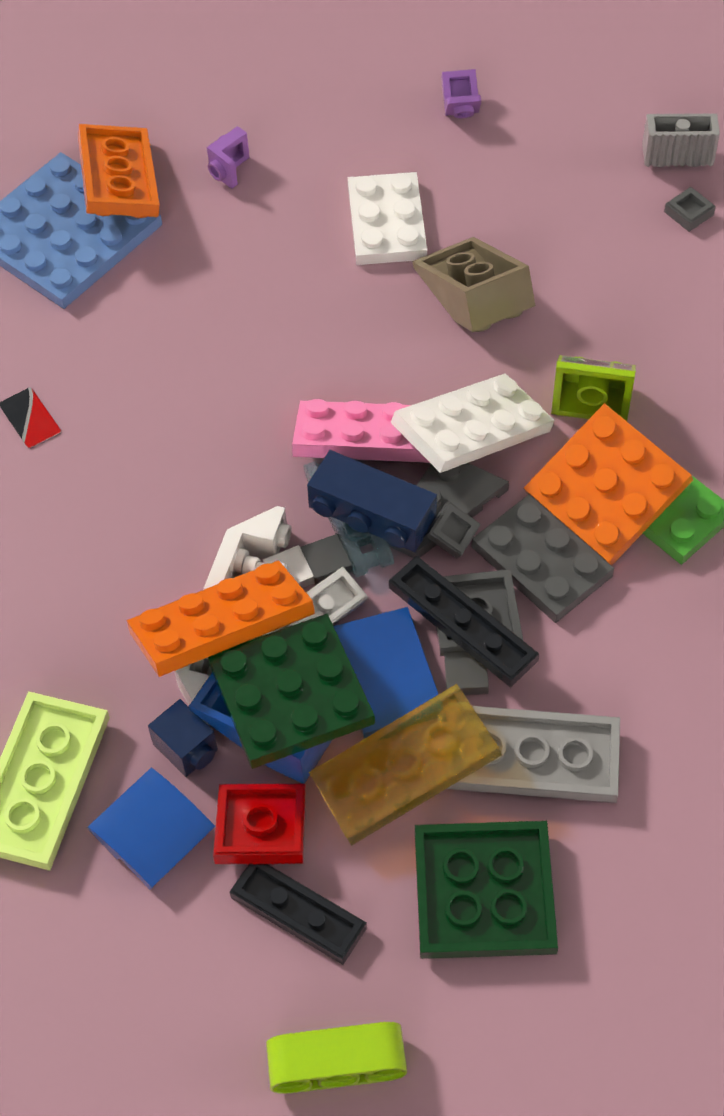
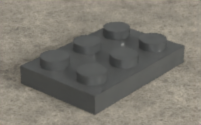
M530 494L472 538V548L497 571L511 569L513 585L555 623L613 577L614 567Z

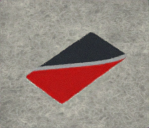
M30 387L0 402V408L28 448L61 432L59 426Z

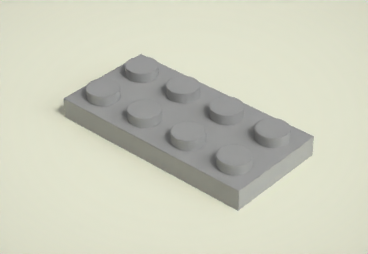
M449 704L443 789L617 803L620 717Z

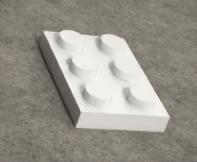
M417 172L348 177L356 265L414 261L427 256Z

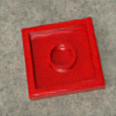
M219 784L213 853L214 864H303L306 784Z

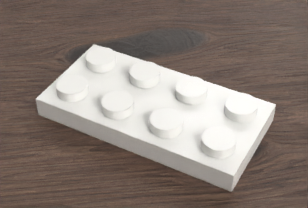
M505 373L396 410L391 424L442 473L548 433L555 420Z

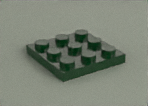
M328 613L244 642L208 657L209 666L251 769L375 724V715Z
M547 820L415 825L420 959L557 955L558 939Z

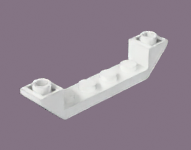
M276 506L226 530L204 589L215 586L222 580L235 578L238 573L242 574L243 563L247 555L265 559L278 554L281 547L286 548L288 546L292 527L287 524L284 507ZM208 657L174 671L177 685L188 705H190L210 676L206 674L209 666Z

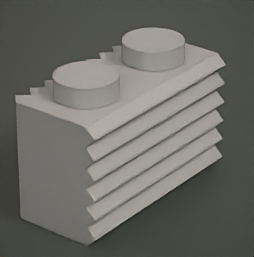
M646 114L642 141L644 165L647 167L650 165L654 167H670L671 165L675 167L678 165L682 167L685 165L689 167L702 165L704 167L709 165L711 167L715 161L720 136L718 115Z

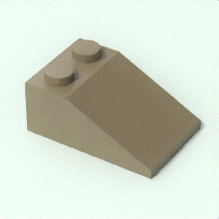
M475 237L412 261L415 271L452 319L471 332L485 331L491 327V324L503 319L518 317L522 314V311L535 306L529 265Z

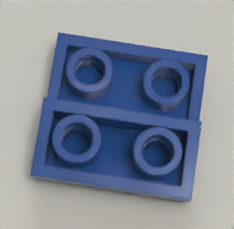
M151 767L96 818L87 829L116 859L120 858L150 890L215 825L174 785Z

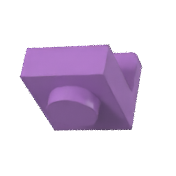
M476 69L442 72L441 81L445 116L454 115L455 118L462 119L471 117L474 113H479L481 95L478 94Z
M239 126L222 135L207 147L208 170L215 180L222 181L231 189L238 185L236 167L250 158L247 133Z

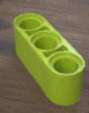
M378 1022L274 1036L266 1042L270 1090L274 1093L288 1094L386 1082L402 1078L407 1074L402 1028L396 1022Z

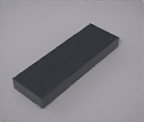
M248 864L229 892L230 897L342 965H344L367 929V922L268 864Z

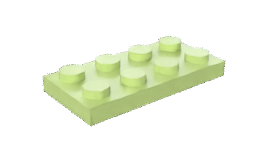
M28 691L0 757V858L51 870L109 722L108 710Z

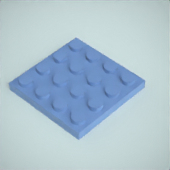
M60 152L0 201V266L65 309L162 226L161 215L159 214L158 217L135 218L125 215L99 216L86 213L81 164Z

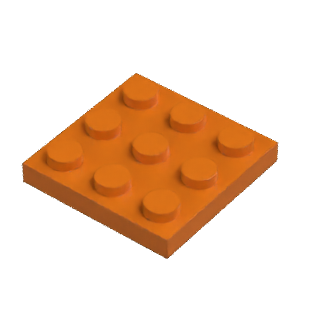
M604 403L523 489L612 566L693 481V477Z

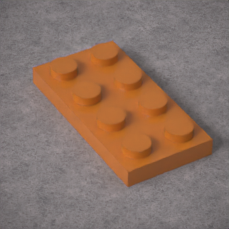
M79 124L78 142L86 213L99 216L158 217L160 204L147 128Z
M278 560L273 563L260 565L255 570L235 578L222 580L217 585L197 593L184 595L179 600L159 608L146 610L139 616L126 621L131 636L158 677H161L315 614L313 600Z

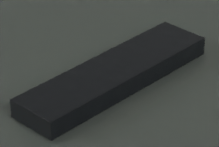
M415 556L389 580L390 590L510 688L539 661V653L418 556Z

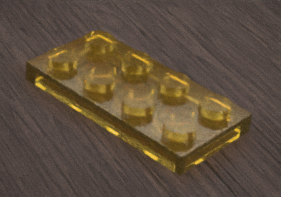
M455 684L311 770L309 773L352 846L502 756V753L459 686Z

